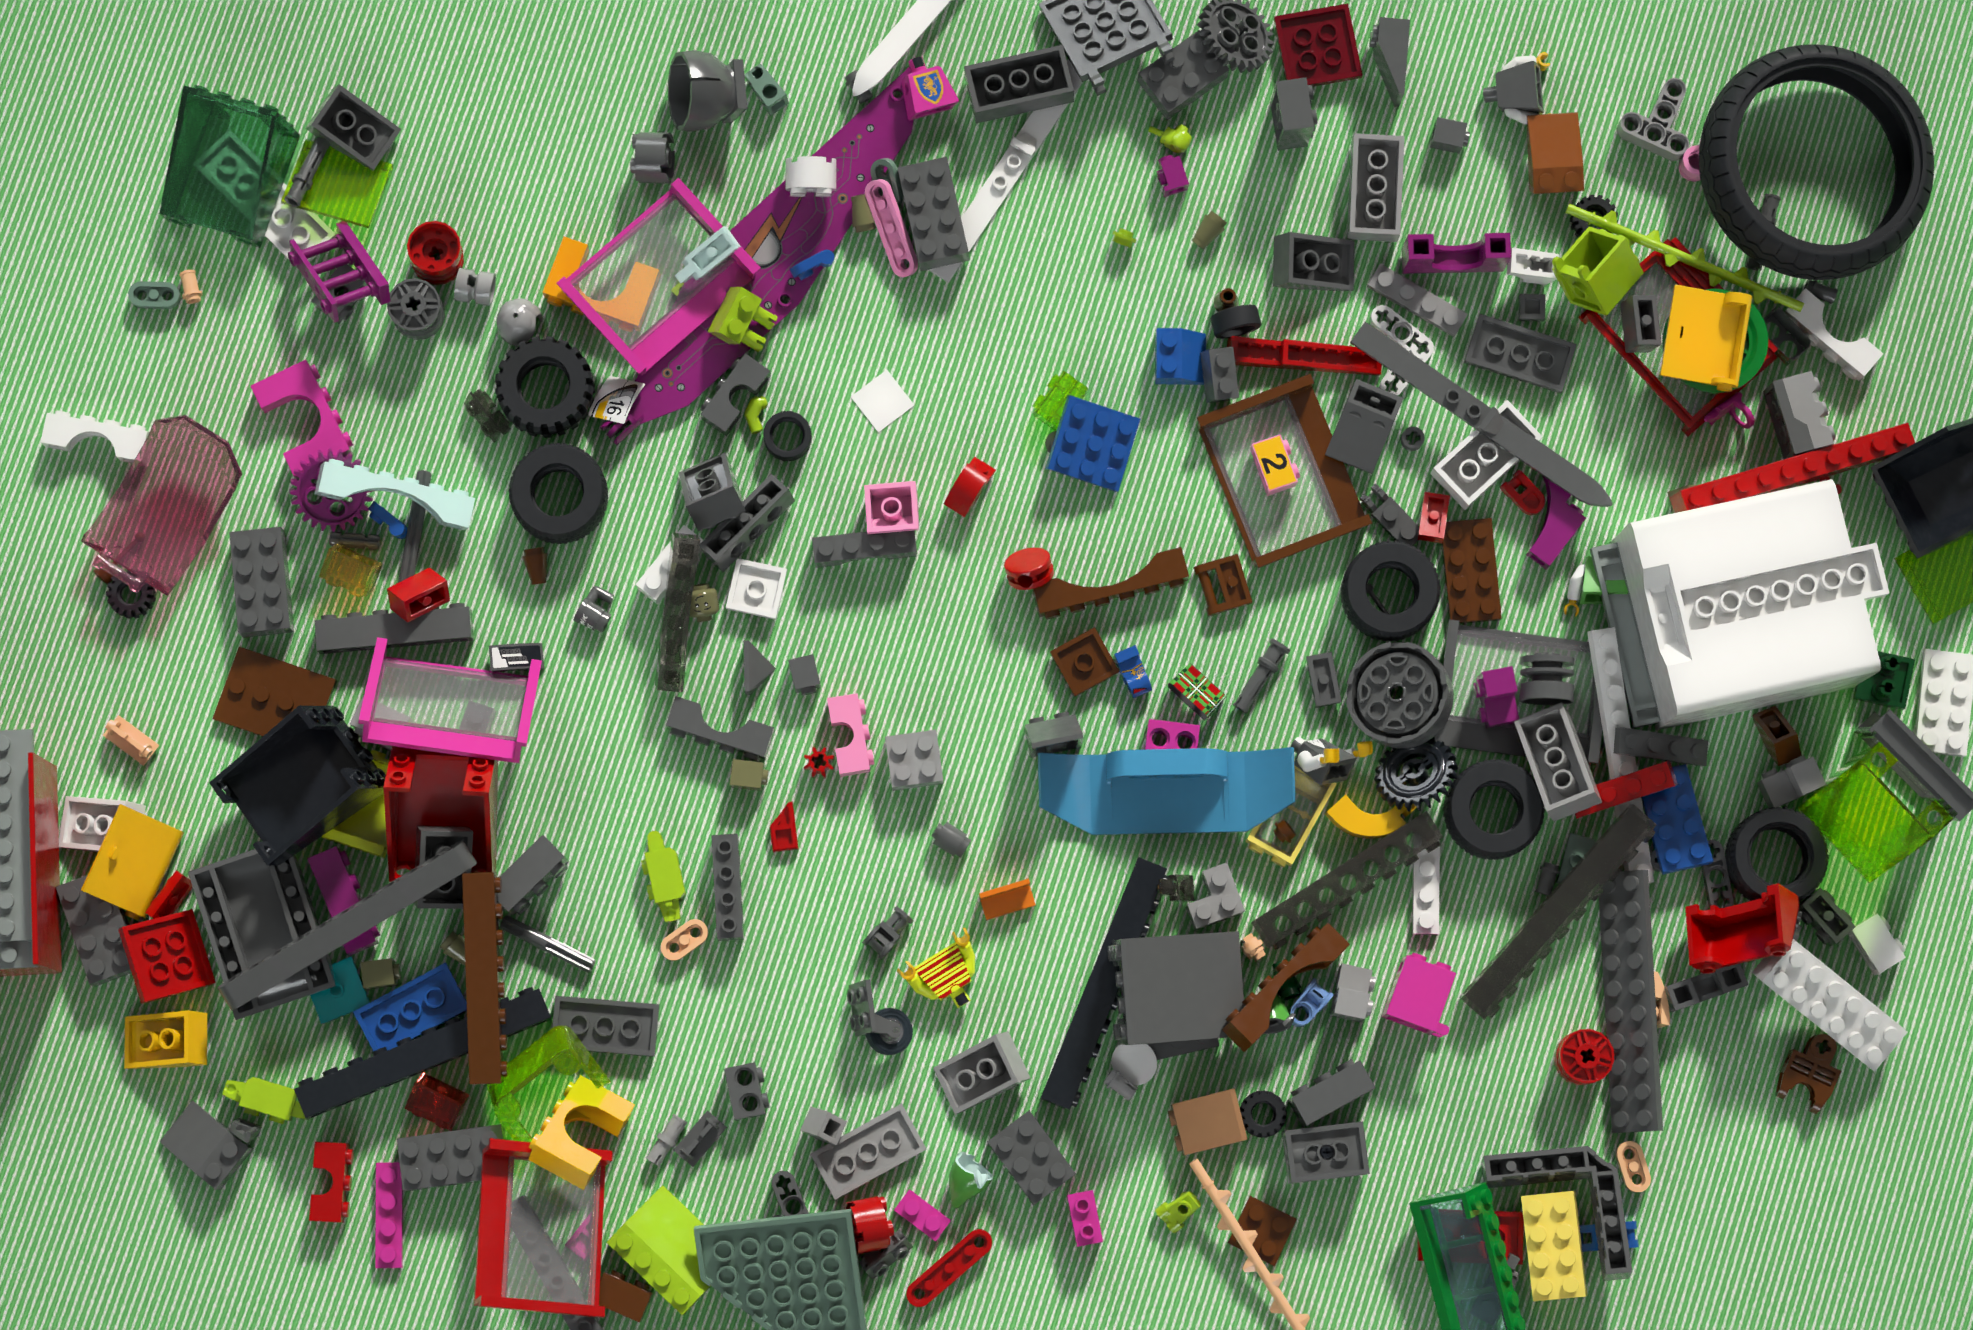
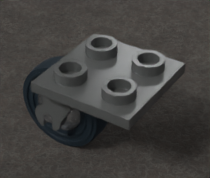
M870 979L849 985L847 1000L852 1008L850 1025L851 1029L855 1032V1037L865 1035L869 1045L876 1052L883 1055H894L905 1050L910 1044L913 1035L912 1024L907 1015L895 1008H884L874 1012Z

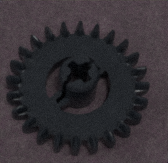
M1433 737L1416 747L1393 748L1392 751L1386 750L1384 752L1386 758L1379 759L1378 762L1381 766L1376 767L1375 772L1377 775L1374 778L1377 784L1376 789L1381 793V798L1384 801L1387 800L1389 806L1395 804L1398 810H1401L1405 803L1408 812H1411L1412 804H1415L1418 811H1421L1422 802H1425L1431 808V798L1440 803L1438 793L1440 792L1448 796L1445 786L1454 788L1451 779H1457V774L1454 770H1458V765L1455 762V755L1451 753V748L1445 746L1442 741L1434 742ZM1404 764L1403 774L1398 776L1399 769ZM1431 767H1433V771L1430 776L1428 770Z

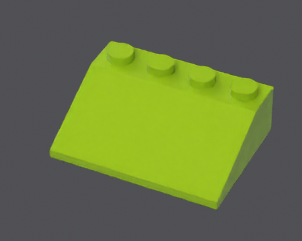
M663 1185L606 1242L681 1315H685L711 1287V1285L708 1286L700 1279L694 1227L704 1224Z

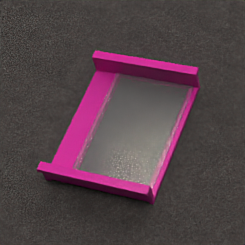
M678 178L671 184L670 190L567 279L562 277L556 284L630 366L643 376L720 308L730 287L744 288L756 277V273L761 267L740 247L703 278L695 280L692 277L685 283L678 281L675 275L685 267L682 263L685 257L723 227Z
M377 637L358 724H364L362 742L512 763L520 762L522 746L527 747L541 660L531 659L529 676L491 672L488 670L386 656L388 639Z

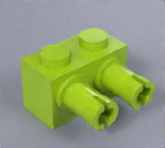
M730 287L708 332L728 344H740L742 342L756 352H760L763 348L760 344H765L766 338L748 329L751 320H754L770 330L775 325L772 320L776 322L777 316L760 307L762 299L743 287Z

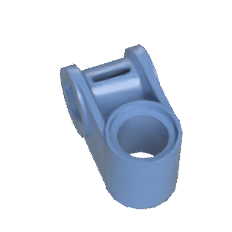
M1313 978L1288 1011L1290 1015L1294 1013L1296 1008H1302L1307 1013L1305 1021H1299L1294 1018L1292 1025L1295 1027H1303L1308 1024L1334 996L1332 992L1328 993L1317 984V979Z

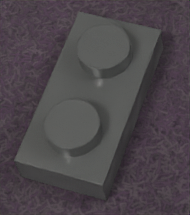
M1332 652L1307 656L1306 662L1315 707L1340 704L1342 701Z

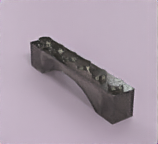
M672 533L655 677L657 690L683 692L689 615L700 548V538L698 535Z

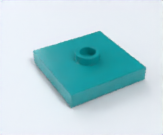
M352 956L332 964L336 983L335 987L310 995L322 1025L353 1013V1011L370 1003Z

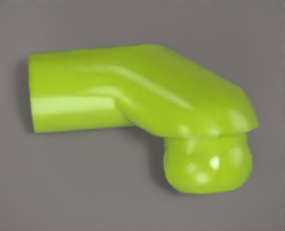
M763 396L751 398L744 412L751 434L763 431L758 417L761 410L767 408L768 405L767 399Z

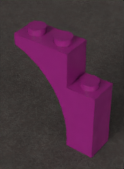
M1542 475L1547 493L1546 517L1537 540L1526 555L1547 570L1586 517L1582 515L1583 511L1579 507L1566 503L1571 496L1569 493Z

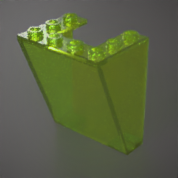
M1880 742L1853 756L1826 781L1827 785L1816 790L1798 807L1806 817L1814 821L1822 834L1868 883L1873 882L1933 839L1953 820L1936 800H1933L1921 813L1915 816L1886 786L1880 777L1898 760ZM1880 752L1886 756L1887 762L1884 767H1876L1873 764L1872 756L1875 753ZM1930 811H1937L1942 819L1929 824L1927 815Z

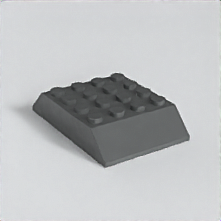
M256 849L188 872L223 983L319 926L301 867L295 855L281 865L267 866ZM329 954L244 1005L232 1010L235 1020L335 987L336 983Z

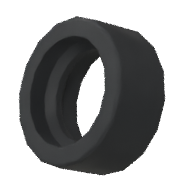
M1251 304L1222 310L1210 318L1214 335L1220 339L1245 335L1259 329L1262 325L1257 306Z
M781 411L773 415L766 422L763 430L764 444L768 452L776 459L782 461H795L803 457L809 450L812 442L811 428L807 420L802 415L793 411ZM793 422L800 427L803 439L796 449L784 451L775 445L773 432L780 423Z

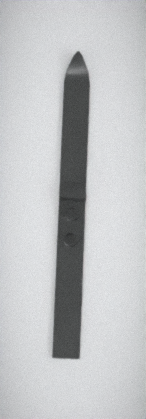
M1364 322L1350 343L1577 500L1590 506L1609 507L1613 505L1603 487L1588 474L1500 415L1495 407L1490 408L1367 322Z

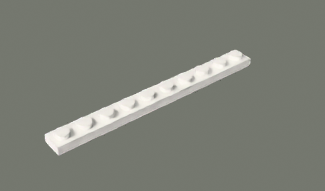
M1615 627L1587 631L1610 780L1637 771L1634 756L1613 753L1615 728H1630ZM1640 797L1614 806L1624 871L1648 870L1649 883H1653L1654 876L1650 862L1651 857L1642 799Z

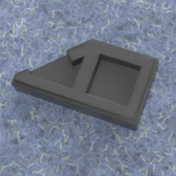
M237 1118L231 1123L229 1131L242 1141L249 1143L259 1136L262 1127L250 1121Z

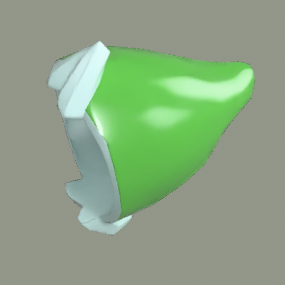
M966 1152L957 1154L949 1174L951 1204L956 1209L965 1201L986 1189L993 1179L992 1174L984 1166L973 1160L975 1156L966 1154Z

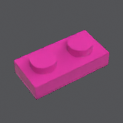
M910 1189L894 1209L895 1212L935 1242L951 1222L949 1218Z

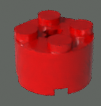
M883 1196L860 1199L844 1204V1210L851 1209L857 1254L885 1249L890 1246V1236H894V1228L891 1220L887 1221L885 1214L887 1212V1204Z

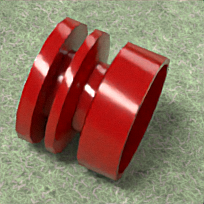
M430 221L417 226L410 234L407 243L408 256L412 269L418 278L432 285H442L449 283L457 277L459 268H463L464 255L460 238L452 227L443 222ZM435 254H438L440 256L439 260H435Z
M1580 1029L1564 1036L1557 1044L1554 1052V1065L1559 1075L1567 1082L1575 1085H1589L1604 1079L1611 1071L1614 1063V1049L1609 1039L1601 1032L1593 1029ZM1589 1051L1591 1061L1583 1062V1056L1580 1053Z

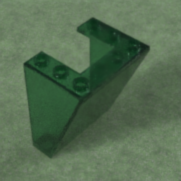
M184 85L159 214L168 222L192 228L193 224L230 234L237 242L261 248L300 134L294 129L293 124L286 121V117L281 115L276 107L267 104L260 107L256 106L255 102L246 98H241L238 101L232 99L231 95L218 91L217 94H213L207 88L199 85H194L193 88Z

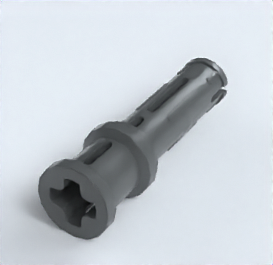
M1270 639V646L1263 657L1258 658L1257 663L1259 665L1233 704L1234 707L1246 714L1272 673L1275 674L1279 670L1278 665L1285 654H1289L1291 651L1275 639Z

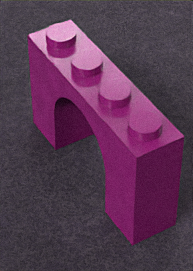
M1485 233L1482 239L1476 243L1458 246L1434 244V234H1408L1401 249L1402 274L1503 272L1511 259L1510 233Z

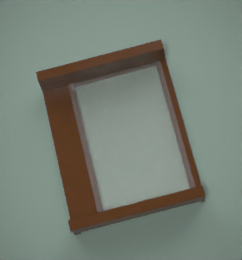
M1311 373L1197 417L1198 431L1254 568H1261L1372 524L1369 514H1364L1344 463L1325 455L1332 434L1312 388L1314 381ZM1281 434L1282 440H1287L1289 443L1291 454L1288 456L1291 464H1296L1300 478L1297 479L1298 483L1295 487L1267 496L1250 447L1253 443Z

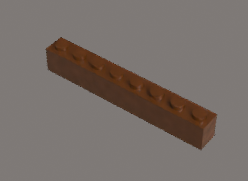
M497 872L463 873L469 1084L504 1082V1077H508V1062L503 1061V1051H507V1035H502V1024H506V1009H501V998H505V982L500 981V972H504L505 962L504 956H500L499 946L504 944L503 930H499L498 919L503 918L502 903L498 904V893L502 892L501 877H497Z

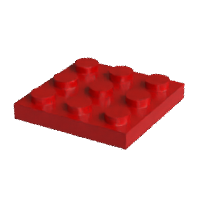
M193 909L118 929L141 1004L216 983Z

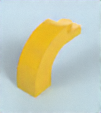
M1344 795L1325 815L1337 828L1349 835L1364 839H1376L1388 836L1401 829L1406 822L1400 815L1403 814L1407 817L1411 812L1407 811L1404 803L1401 810H1398L1395 805L1385 813L1369 814L1360 810L1347 795ZM1412 804L1411 812L1416 808L1415 804Z

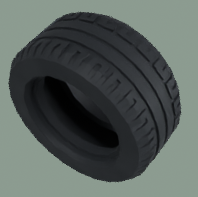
M1785 807L1766 808L1745 818L1731 833V837H1729L1726 845L1727 849L1725 850L1729 878L1731 883L1735 885V889L1740 894H1743V897L1753 901L1762 898L1761 893L1767 892V886L1774 885L1767 883L1756 874L1751 865L1750 851L1752 843L1759 833L1767 830H1778L1787 833L1796 840L1801 849L1803 859L1800 873L1790 884L1782 886L1795 893L1799 901L1811 895L1823 881L1822 878L1825 877L1829 859L1827 843H1825V838L1814 821H1811L1809 817H1806L1805 814H1801L1799 811Z

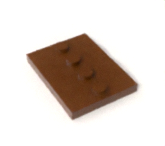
M239 647L212 719L263 737L299 705L328 706L337 680Z

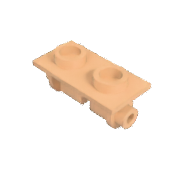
M119 715L114 721L110 720L105 726L107 730L103 736L143 766L160 746Z

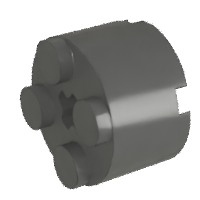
M639 132L638 134H633L632 148L635 149V158H631L630 171L635 173L636 181L639 183H671L669 178H673L675 169V151H671L669 143H674L671 133Z

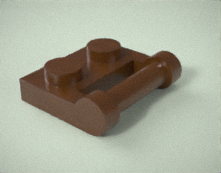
M1238 554L1193 567L1195 575H1198L1208 606L1206 608L1208 617L1252 604ZM1212 570L1216 572L1224 598V603L1217 604L1208 572Z

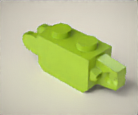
M652 830L647 836L649 852L644 853L645 859L641 860L644 875L649 874L651 885H646L649 900H655V904L659 905L665 922L677 921L681 919L679 900H682L686 895L678 855L672 848H665L663 837L659 831Z
M252 1077L246 1082L226 1081L222 1095L239 1102V1106L245 1107L244 1113L259 1117L260 1112L270 1115V1121L284 1124L285 1120L292 1121L293 1117L306 1120L296 1093L292 1088Z

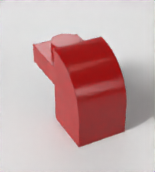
M974 457L958 476L943 504L961 516L966 517L975 505L984 487L993 477L996 469Z

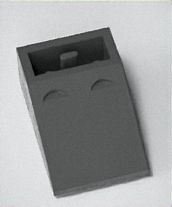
M1356 379L1325 455L1372 474L1393 426L1403 397Z

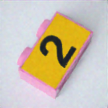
M1281 434L1251 444L1250 451L1267 496L1297 485V479L1300 478V474L1296 464H1291L1288 456L1291 454V449L1288 441L1282 440Z

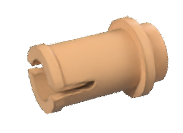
M185 270L180 272L179 275L184 291L182 299L187 304L200 302L202 291H199L196 271Z

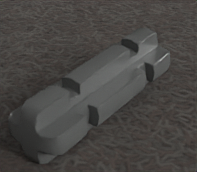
M331 532L329 543L332 547L344 545V548L365 549V547H368V549L377 550L380 547V536L369 534L368 537L366 534L348 532L341 535V532Z

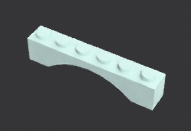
M329 459L328 462L321 464L314 493L315 495L335 500H342L350 495L365 491L396 493L420 504L435 518L439 525L460 530L469 528L475 498L469 497V493L456 489L454 492L444 491V486L430 483L428 487L420 485L419 480L404 477L403 481L395 479L394 474L379 471V474L369 472V468L354 465V468L344 466V462L335 459Z

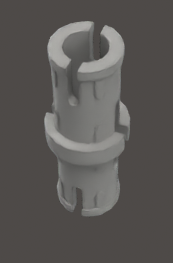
M675 1114L672 1115L673 1117L662 1134L659 1133L657 1135L659 1139L648 1156H646V1159L659 1167L671 1147L674 1148L676 1146V1139L688 1123Z

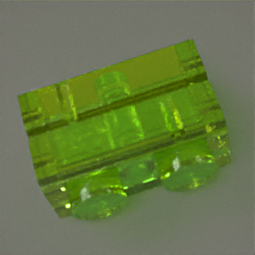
M1065 371L1060 376L1055 374L1047 385L1050 390L1045 396L1040 394L1032 405L1035 408L1033 412L1034 417L1054 431L1058 429L1067 396L1071 395L1083 399L1088 392L1087 386Z

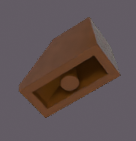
M1776 705L1752 715L1767 752L1778 766L1802 756L1798 734Z

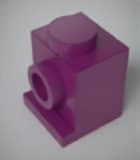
M1168 155L1158 160L1159 170L1156 173L1160 185L1165 184L1162 192L1163 197L1187 191L1189 182L1180 156L1173 158L1172 155Z

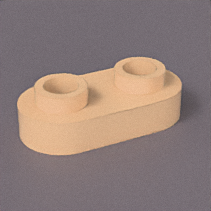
M692 919L669 934L661 943V952L664 957L670 961H678L699 947L708 938L707 926L701 920ZM694 928L700 930V935L696 938L691 936V930ZM673 943L679 945V950L676 953L670 952L669 949Z
M1634 1141L1623 1142L1617 1147L1615 1155L1624 1185L1631 1192H1643L1651 1183V1176L1643 1150ZM1629 1149L1632 1151L1633 1156L1631 1159L1625 1158V1150ZM1635 1174L1639 1175L1641 1179L1637 1185L1632 1182V1177Z

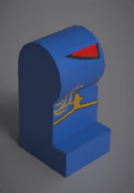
M1136 645L1115 653L1113 658L1132 698L1134 699L1152 691L1151 683L1139 657Z

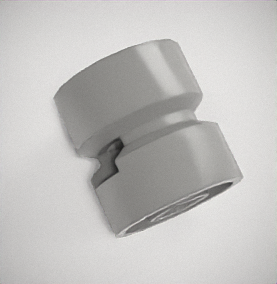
M459 268L454 289L455 301L469 303L473 299L476 304L491 306L495 292L496 274L483 271L475 274L474 270Z

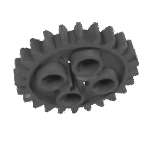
M1212 0L1203 8V12L1199 15L1201 21L1197 24L1198 27L1202 28L1198 35L1205 37L1201 42L1202 45L1210 47L1207 53L1214 52V61L1220 58L1223 67L1230 64L1231 71H1234L1237 67L1240 73H1243L1246 69L1248 72H1251L1254 68L1256 70L1260 68L1270 58L1269 55L1273 52L1270 47L1274 44L1269 39L1273 33L1266 30L1270 24L1262 22L1265 16H1258L1256 14L1257 7L1250 9L1249 1L1242 4L1241 0Z

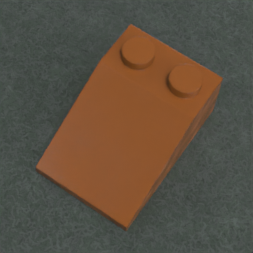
M1578 112L1527 115L1529 191L1533 194L1584 191V166Z

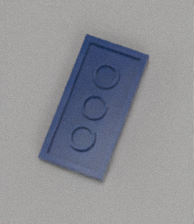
M1686 764L1672 767L1678 785L1641 797L1662 875L1713 863Z
M445 962L353 1011L372 1050L375 1051L383 1047L390 1050L397 1047L396 1042L407 1037H411L413 1040L421 1036L422 1031L431 1027L436 1028L466 1012L467 1001Z

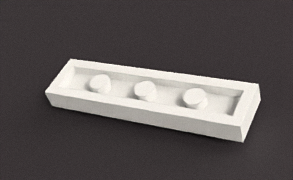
M1413 831L1412 934H1439L1440 831Z

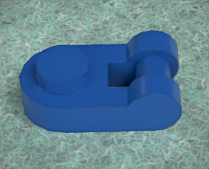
M823 250L796 264L789 270L794 278L799 277L800 280H804L814 274L813 269L819 266L830 267L834 262V253L831 250Z
M373 501L368 508L371 511L369 517L379 525L385 522L389 525V531L398 539H405L408 527L377 502Z

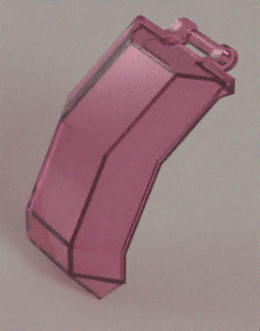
M187 415L155 420L146 441L120 487L90 529L83 535L81 542L99 552L92 566L98 570L103 569L127 584L134 593H138L142 586L148 583L168 596L208 540L242 477V472L229 442ZM109 559L113 560L114 562L118 563L119 565H121V566L124 567L125 569H127V570H129L130 572H132L133 574L137 575V577H136V578L133 577L132 575H130L129 573L125 572L124 570H122L121 568H119L118 566L114 565L113 563H111V562L108 561V560H109Z

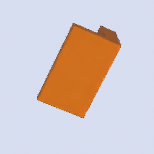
M1029 878L979 893L986 921L1036 906Z

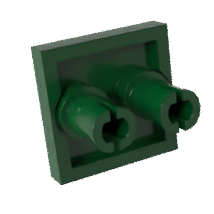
M1878 651L1881 664L1880 672L1855 686L1853 699L1904 710L1906 708L1915 659Z

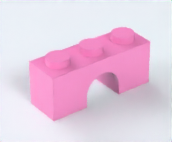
M858 693L827 698L832 727L844 725L849 727L854 734L853 740L848 746L835 749L840 777L870 772V765H874L872 750H867L865 740H870L868 724L863 725L861 715L866 714L864 699L859 700Z

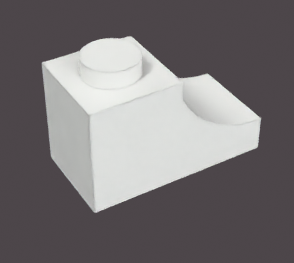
M1511 248V259L1507 264V275L1520 277L1526 283L1547 285L1557 280L1552 271V260L1556 256L1559 257V254Z

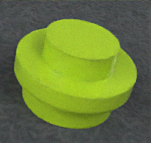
M1122 228L1118 232L1113 231L1112 233L1114 235L1113 242L1129 248L1137 241V239L1132 238L1133 232Z

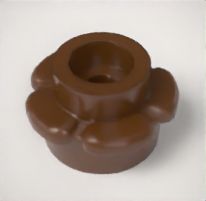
M1285 819L1279 823L1275 822L1277 828L1273 831L1282 843L1284 841L1291 843V839L1296 836L1293 828Z

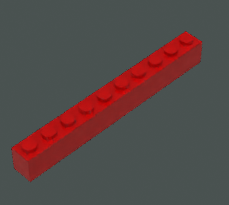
M1904 423L1686 488L1671 496L1670 501L1674 512L1678 513L1785 490L1885 460L1913 445L1915 440L1909 424Z

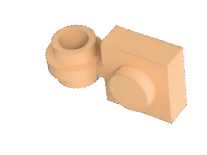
M1252 933L1241 940L1243 943L1241 949L1249 960L1253 958L1256 962L1266 955L1262 947V940H1258Z

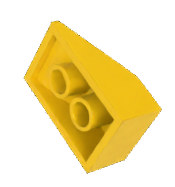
M187 1010L125 1017L124 1069L207 1065V1013Z

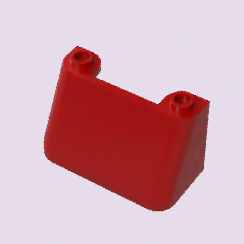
M1777 883L1767 886V892L1761 893V899L1725 908L1712 905L1710 910H1700L1698 904L1686 906L1689 965L1700 970L1701 973L1709 974L1715 972L1716 969L1768 956L1780 957L1786 955V952L1791 950L1799 910L1798 896Z

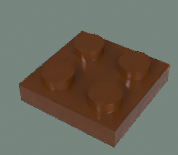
M1095 627L1050 651V655L1074 698L1120 672Z
M1249 1196L1237 1222L1243 1231L1256 1230L1258 1235L1252 1244L1262 1261L1275 1266L1297 1219ZM1231 1233L1227 1243L1243 1251L1233 1233Z

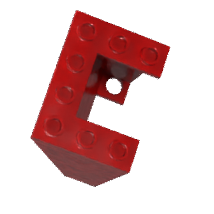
M392 746L383 786L389 882L402 876L397 873L398 870H412L415 868L417 826H468L473 831L472 855L477 862L471 868V873L496 872L498 761Z

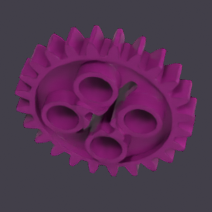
M329 448L325 456L321 450H318V458L316 459L309 454L310 462L308 464L300 461L303 470L294 469V474L298 479H290V483L296 486V488L289 489L291 495H296V497L291 499L292 505L300 504L295 511L297 514L304 512L302 517L304 522L311 518L312 528L317 523H320L321 531H324L326 526L330 525L332 532H335L336 525H340L342 530H345L346 522L354 526L353 518L355 516L361 520L363 519L360 511H369V507L365 502L373 501V497L367 494L372 491L348 496L352 498V501L345 499L335 500L323 496L315 501L307 498L308 493L316 489V484L312 483L311 480H318L320 466L323 462L335 459L344 462L346 467L354 468V465L360 466V459L352 462V453L343 457L342 449H339L337 455H333L331 448ZM334 502L344 504V508L340 512L330 510V506Z

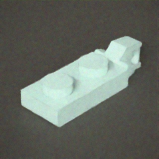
M723 226L685 257V260L682 262L685 267L675 277L680 283H685L692 277L695 280L703 278L741 246L728 228Z

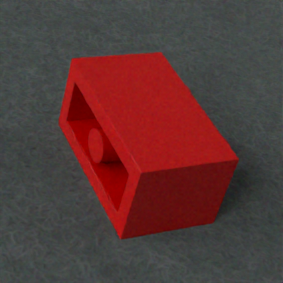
M430 567L387 588L390 609L406 622H410L450 601L447 580Z

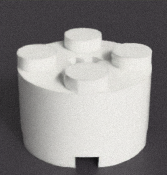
M801 156L797 157L796 162H791V157L786 158L785 190L790 191V196L804 197L806 192H816V197H831L832 191H836V159L832 158L831 163L826 162V157Z

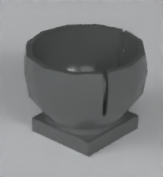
M692 50L675 53L668 76V105L671 120L677 130L691 132L710 129L721 120L722 123H732L748 109L743 59H733L728 65H725L708 52Z

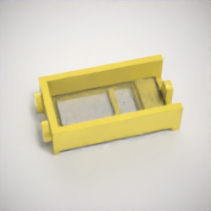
M1295 764V802L1254 827L1245 841L1250 844L1248 847L1250 850L1260 855L1265 852L1272 856V862L1281 867L1286 865L1291 867L1337 784L1320 785L1297 768ZM1285 819L1293 828L1296 836L1291 839V843L1287 841L1282 843L1273 831L1277 828L1275 822L1279 823Z

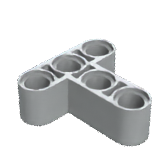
M1678 78L1669 79L1661 89L1648 118L1635 112L1624 114L1617 125L1619 137L1670 161L1680 160L1689 148V140L1684 134L1670 127L1685 96V83ZM1667 89H1676L1679 96L1673 97L1669 95ZM1657 111H1666L1668 113L1669 118H1660L1657 114ZM1632 122L1636 130H1627L1624 123ZM1654 132L1659 140L1651 141L1647 133ZM1670 143H1678L1682 151L1672 150Z

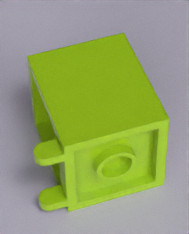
M1590 226L1562 258L1556 256L1552 260V271L1569 302L1606 316L1644 273L1639 264L1638 257L1630 247V241L1625 236L1615 235L1604 229L1599 230Z

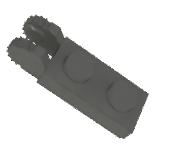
M1375 483L1371 487L1372 492L1383 504L1377 508L1372 500L1364 494L1359 498L1360 501L1372 513L1371 516L1395 541L1404 542V544L1408 543L1410 546H1413L1419 541L1417 540L1419 526Z

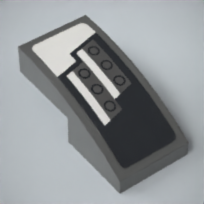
M542 643L489 646L491 672L530 670L531 659L541 660V669H544Z

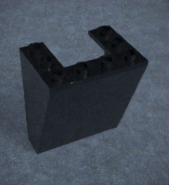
M299 705L209 782L223 803H236L262 841L255 842L253 846L267 866L281 865L384 794L385 772L377 768L372 761L374 759L369 750L362 747L358 741V734L354 733L351 727H348L343 720V713L337 707Z

